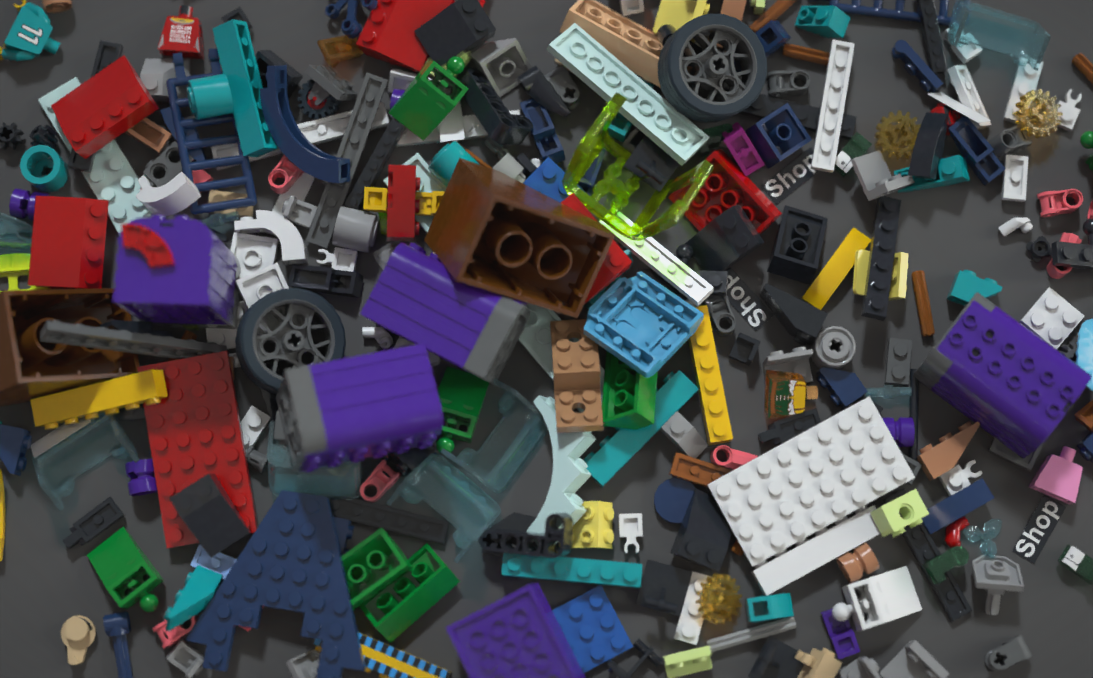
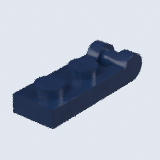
M898 40L891 51L892 57L903 61L906 70L918 78L920 86L926 92L936 93L943 85V82L905 40Z

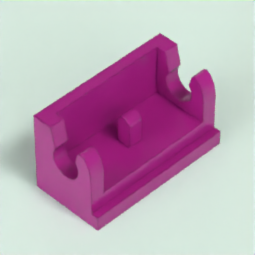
M736 122L732 125L734 129L732 132L727 133V131H724L722 133L725 138L723 141L744 175L748 176L765 164L744 129Z

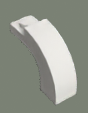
M180 172L171 181L160 187H157L145 174L138 179L141 189H139L140 192L136 195V198L154 215L170 216L176 214L201 197L196 185L183 172Z
M256 210L257 219L241 217L240 221H234L237 233L251 234L264 232L276 236L281 243L282 261L285 265L308 263L307 250L303 238L297 228L284 216L272 211Z

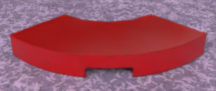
M121 224L123 247L125 249H135L143 253L151 269L175 266L174 257L169 246L157 233L142 225Z

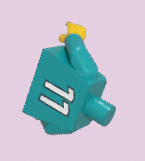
M21 0L23 4L19 6L14 4L19 13L3 44L5 48L0 46V60H32L34 57H39L42 49L55 55L60 42L49 37L53 27L43 8L27 0Z

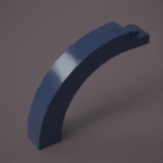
M287 65L267 66V88H260V99L267 127L277 146L294 165L305 173L327 182H349L350 159L335 157L321 151L303 135L297 126L288 101Z

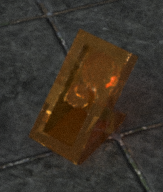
M346 35L322 39L317 42L326 62L332 68H335L342 60L357 58L363 54L362 50L356 45L357 39H350Z

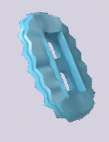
M1090 319L1081 324L1077 334V358L1075 363L1092 375L1086 387L1093 391V319Z

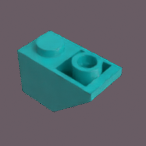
M801 6L795 26L826 38H843L850 17L836 6Z
M960 270L954 277L946 299L966 306L976 292L988 299L1001 292L1003 287L997 285L998 282L993 279H981L976 277V273L970 270Z
M790 593L744 599L748 622L794 616Z

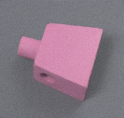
M1063 446L1060 456L1054 454L1047 456L1030 483L1029 488L1066 504L1075 503L1082 474V466L1073 463L1076 450Z

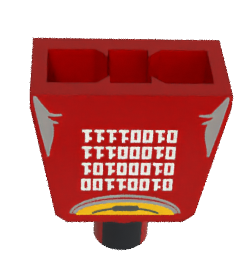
M182 5L179 9V16H168L166 18L158 44V50L162 56L173 57L175 53H182L183 58H204L202 24L198 18H192V7Z

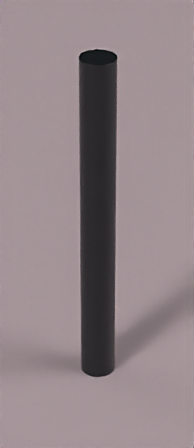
M910 369L909 417L913 418L915 435L914 444L912 447H909V457L913 460H918L919 380L913 376L917 369Z

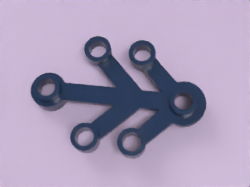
M338 0L336 4H329L325 9V14L331 19H335L348 3L347 19L341 25L342 32L350 39L358 37L362 30L361 25L356 21L358 0ZM361 0L362 5L367 10H373L377 6V0Z

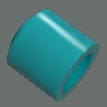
M225 74L188 80V87L186 88L191 113L194 114L197 120L233 113L231 90Z
M453 141L451 144L447 143L431 159L428 169L447 187L459 158L476 164L479 163L457 141Z
M33 146L25 151L21 158L20 169L22 175L29 183L42 192L50 193L57 191L68 180L69 170L67 163L49 146ZM46 168L52 170L50 174L43 176L46 173Z

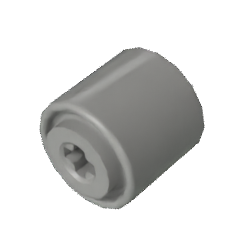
M341 206L335 223L332 245L369 253L371 247L374 246L378 232L379 221H377V214Z
M831 326L825 328L817 335L811 345L813 351L812 361L820 369L822 367L836 370L842 369L855 354L856 343L854 337L848 330L842 327ZM831 341H834L835 344H841V346L838 348L839 352H836V350H830L829 347L832 345Z

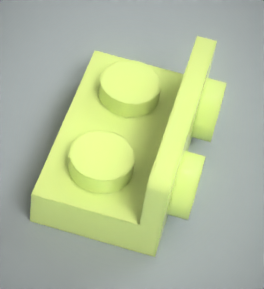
M710 646L662 656L667 678H675L712 669Z

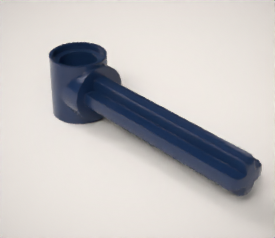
M125 611L104 615L105 633L108 637L112 636L118 677L133 678L126 634L131 632L129 613Z

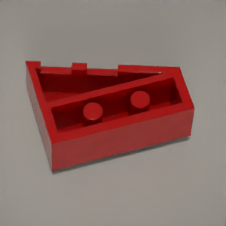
M388 165L387 241L414 242V235H419V222H415V213H419L420 199H415V191H420V177H416V165Z

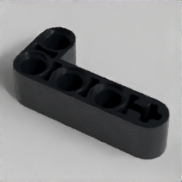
M469 68L460 81L468 88L463 97L489 137L499 144L521 145L533 128L532 122L523 115L510 114L486 76L476 68Z
M565 512L549 515L545 522L544 534L507 529L485 530L480 534L479 544L487 551L547 558L563 557L571 551L573 519ZM558 518L562 520L563 525L561 529L556 525ZM513 536H514V537L516 538V540H517V546H516V547H514V546L512 545V541H511V540H512ZM491 538L501 539V541L495 543ZM534 539L539 543L537 550L533 547ZM556 541L561 545L559 553L555 550L554 545Z

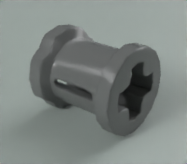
M252 445L245 452L247 464L257 468L258 472L262 474L266 470L272 456L269 454L264 455L255 450V447Z

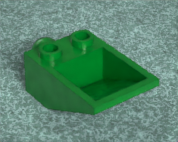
M458 56L451 57L447 62V70L434 60H428L388 113L424 141L468 90L464 84L454 77V74H460L464 70L465 64L462 58ZM432 71L434 78L429 80L427 76ZM449 85L451 86L452 91L451 93L446 94L445 87H448Z
M451 367L446 368L437 392L441 403L443 421L446 424L439 434L443 437L438 439L436 448L443 455L450 454L454 450L452 439L471 444L489 386L488 382L475 375ZM464 426L468 430L467 432L459 431V428Z
M123 526L87 554V557L119 607L129 609L140 600V607L143 611L153 612L158 607V598L148 593L161 584L164 579ZM150 575L151 578L145 581L146 576ZM132 589L133 592L127 596V591Z

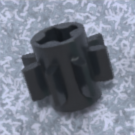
M3 122V126L0 127V143L4 150L8 146L16 150L15 146L19 143L23 144L20 136L24 132L21 129L16 130L17 125L14 122L11 126Z
M47 124L44 127L38 125L30 133L29 137L33 140L30 145H46L53 149L58 142V139L55 137L58 132Z

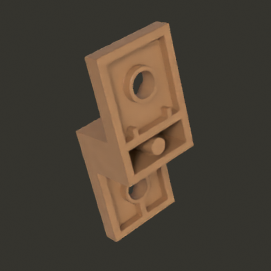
M587 319L550 321L557 433L603 431L598 344L583 334ZM577 338L579 339V341L570 342L569 339ZM576 408H581L584 410V412L575 413L573 412V410Z

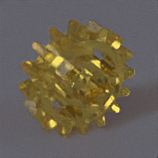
M1042 89L1031 90L1021 96V101L1015 104L1019 108L1018 111L1014 112V115L1019 116L1016 124L1021 123L1023 125L1020 129L1021 132L1028 130V137L1032 135L1035 136V139L1047 137L1051 133L1056 132V126L1062 123L1058 119V117L1063 115V113L1058 112L1061 104H1055L1057 97L1050 98L1049 91L1043 93Z
M898 110L896 116L889 112L888 119L883 116L880 120L882 124L878 123L876 126L878 132L874 134V137L880 139L877 141L876 146L882 145L881 153L888 151V158H891L893 154L896 155L897 160L901 159L902 154L909 158L911 155L910 151L913 152L921 124L916 125L917 117L909 118L910 112H907L905 116L902 115L901 110ZM893 122H900L899 124H896V125H892V124H891V123H893ZM902 128L901 138L898 140V142H896L898 138L897 132H899V130ZM902 145L908 146L906 148H899Z
M714 573L713 577L707 576V583L701 582L700 584L703 588L702 591H697L700 599L696 600V603L701 605L697 611L703 613L702 619L708 620L709 623L724 625L725 621L731 622V615L738 614L735 610L736 607H741L738 599L742 598V595L737 593L741 587L735 585L736 579L730 578L729 575Z

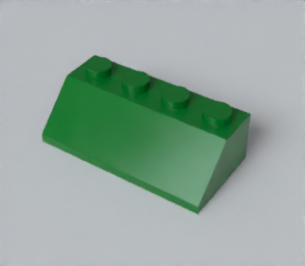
M606 351L602 398L603 426L636 430L653 425L657 372L653 376L645 378L613 354Z
M382 527L341 556L353 610L413 568L400 547Z
M428 543L408 559L413 566L412 569L359 606L374 627L389 643L400 636L402 632L460 582Z

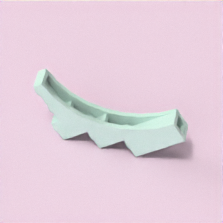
M539 395L533 402L542 414L549 430L553 448V471L546 501L527 532L544 534L545 522L549 515L563 512L568 513L572 517L574 525L587 512L582 505V499L575 492L587 481L591 473L586 469L588 465L579 457L590 447L596 438L591 434L592 431L557 433L555 399L550 396L547 398ZM558 518L556 521V525L559 529H561L563 525L562 520L560 518ZM534 539L535 543L539 546L538 541Z

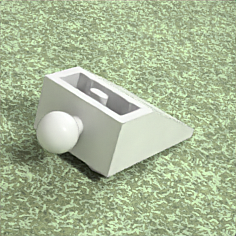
M904 566L843 586L842 590L847 604L837 603L834 605L832 615L838 621H845L851 614L856 630L861 631L922 610L908 568ZM854 590L858 591L860 594L858 599L856 597ZM862 612L867 615L866 621L864 620Z

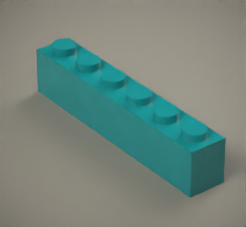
M232 19L212 29L214 42L217 46L223 74L226 75L230 86L235 127L238 131L243 156L260 157L277 150L278 146L270 134L263 115L260 99V88H263L247 22Z
M680 370L676 374L673 372L668 374L663 380L665 385L660 390L656 387L653 425L636 430L616 427L617 433L612 438L608 435L599 444L601 449L596 454L591 452L583 460L588 465L586 469L591 473L590 477L600 487H603L661 429L675 412L679 411L698 392L699 388Z
M503 553L502 576L640 588L643 564L570 557L547 558Z

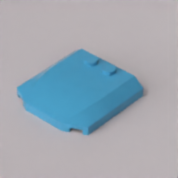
M640 271L634 277L618 279L589 308L583 334L645 378L653 376L696 332L704 319V313Z

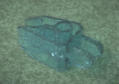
M0 212V249H31V240L22 236L32 237L33 227L24 221Z

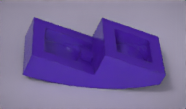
M832 609L821 612L837 658L842 659L860 652L854 631L851 629L848 619L845 621L836 620L832 615Z

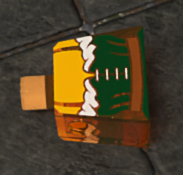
M766 370L764 411L768 419L802 413L805 410V400L818 398L817 386H806V381L801 374Z

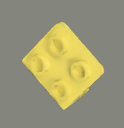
M661 0L653 33L657 35L658 29L667 24L672 25L678 30L692 19L708 14L710 4H706L707 0Z
M863 249L855 252L853 293L864 296L870 255V251ZM894 253L888 301L906 297L908 253Z
M584 501L582 505L587 512L573 525L571 548L612 549V542L614 541V533L612 531L614 510L612 503Z

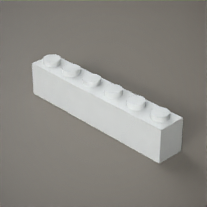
M864 505L855 510L856 515L848 519L847 516L836 520L834 522L836 526L829 530L827 527H824L815 532L816 537L810 540L805 537L794 543L796 548L790 551L785 548L774 554L776 557L774 560L767 562L765 559L754 565L755 570L751 573L763 595L767 596L879 535L880 531L870 512L876 509L873 505L868 508L867 505Z

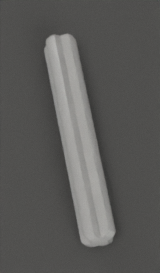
M791 616L710 639L706 644L710 646L711 652L795 629L796 622L794 617Z

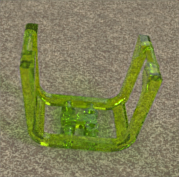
M615 93L575 149L562 184L569 195L574 193L591 213L616 232L633 241H642L677 225L704 185L714 166L705 159L686 173L672 180L669 179L660 192H654L633 225L629 226L616 215L628 205V198L639 189V181L641 179L633 174L624 183L621 180H617L622 173L621 168L631 153L615 142L608 133L617 112L626 101V98L620 93ZM604 147L617 160L606 169L604 178L594 186L593 195L589 196L577 184ZM692 184L682 201L677 200L662 217L648 224L668 192H675ZM609 191L616 194L611 201L610 210L599 203V200Z

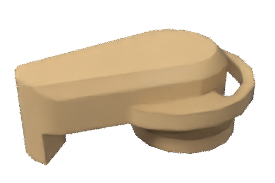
M81 615L73 616L67 619L62 626L61 639L67 646L68 663L71 665H80L84 662L87 648L95 639L96 627L88 617ZM83 619H86L91 624L93 628L92 630L90 629L86 621Z

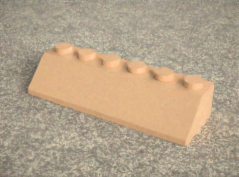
M578 0L569 9L559 32L563 33L576 23L633 73L642 77L644 81L660 87L658 60L663 46L658 40L657 35L596 0ZM687 66V71L690 74L693 68L691 66Z

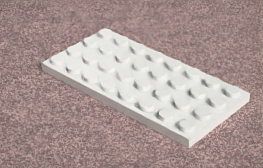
M869 396L707 484L751 566H754L910 481L915 476Z

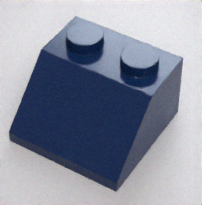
M788 103L745 130V133L768 169L812 140Z

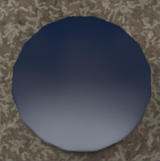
M674 477L665 480L658 486L654 494L656 512L669 523H682L696 488L691 482Z

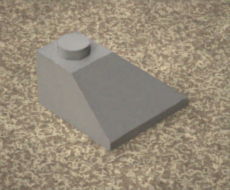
M516 38L488 42L470 54L478 70L486 76L499 97L519 85L517 77L532 68Z
M173 58L145 59L140 79L155 103L169 102L166 81L170 78H176ZM183 58L185 75L190 76V58ZM188 85L176 87L178 99L187 98L186 88Z

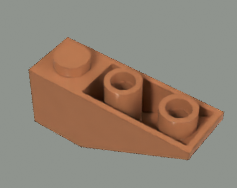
M969 421L958 427L960 432L954 436L950 432L939 438L941 443L935 447L929 444L919 450L921 455L917 456V461L922 464L921 468L929 481L954 468L978 429L979 421L973 425Z

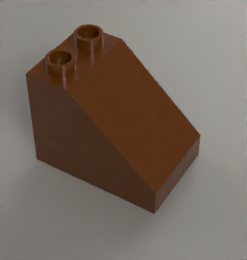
M459 158L424 240L432 251L438 255L437 257L456 281L578 318L615 235L605 225L500 171Z
M115 288L3 290L0 292V406L30 402L31 399L138 373L137 367H140L138 354L40 341V332L47 321H60L74 325L83 324L96 328L111 320L132 321L131 314L113 302Z

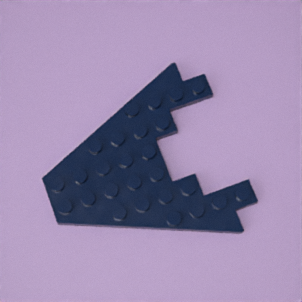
M285 490L280 492L187 636L186 641L207 644L202 668L227 672L236 625L259 629L262 607L267 606L305 613L301 636L323 640L316 678H342L344 668L365 671L366 667L328 497Z

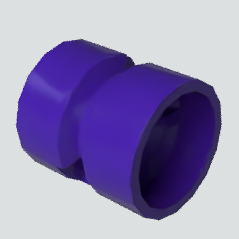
M14 189L9 205L10 216L25 219L28 216L30 220H33L35 196L49 195L36 191L31 194L29 190Z
M881 417L899 447L913 446L915 431L912 417H899L897 421L893 417Z
M152 459L125 463L126 477L130 478V481L127 483L129 496H141L157 492L156 479L153 476L155 473Z

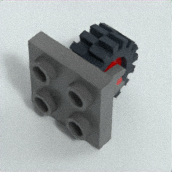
M309 65L304 72L312 79L302 85L303 89H299L298 93L301 94V97H297V101H301L299 108L304 109L302 111L304 114H308L310 118L321 119L334 115L333 112L338 111L337 105L341 104V100L352 101L357 93L353 90L354 86L347 80L338 78L336 76L337 72L329 65Z

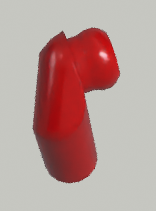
M965 516L955 520L946 528L945 542L951 549H958L960 547V531L970 525Z

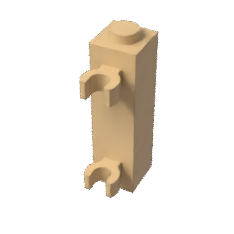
M813 648L810 654L799 650L795 659L804 663L798 678H835L842 662L835 659L836 654L826 648H823L822 651Z

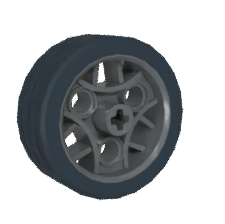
M706 14L684 24L667 39L658 60V79L667 101L677 112L698 122L715 123L727 120L745 110L760 95L767 76V59L763 45L757 35L745 23L725 14ZM692 38L703 48L697 55L689 43ZM717 43L723 46V53L717 50ZM734 60L740 61L741 72L736 73ZM687 66H691L694 69V76L688 73ZM722 82L728 84L729 92L723 89ZM699 87L709 92L706 99L697 95Z
M298 288L280 289L267 294L252 304L242 316L236 332V355L242 370L253 383L261 389L277 394L283 378L276 374L278 361L291 365L289 369L343 359L346 346L345 329L336 310L320 295ZM286 307L284 316L275 308ZM268 312L280 321V324L273 331L269 329L263 320ZM293 315H299L301 317V326H295L293 324ZM312 318H314L319 325H311ZM258 326L263 330L264 335L256 336ZM321 329L324 342L314 345L311 330ZM265 341L273 344L272 353L264 351L263 344ZM324 345V351L322 355L317 350V348ZM303 353L310 355L311 363L309 365L302 363L301 355ZM272 360L270 369L264 365L263 361Z

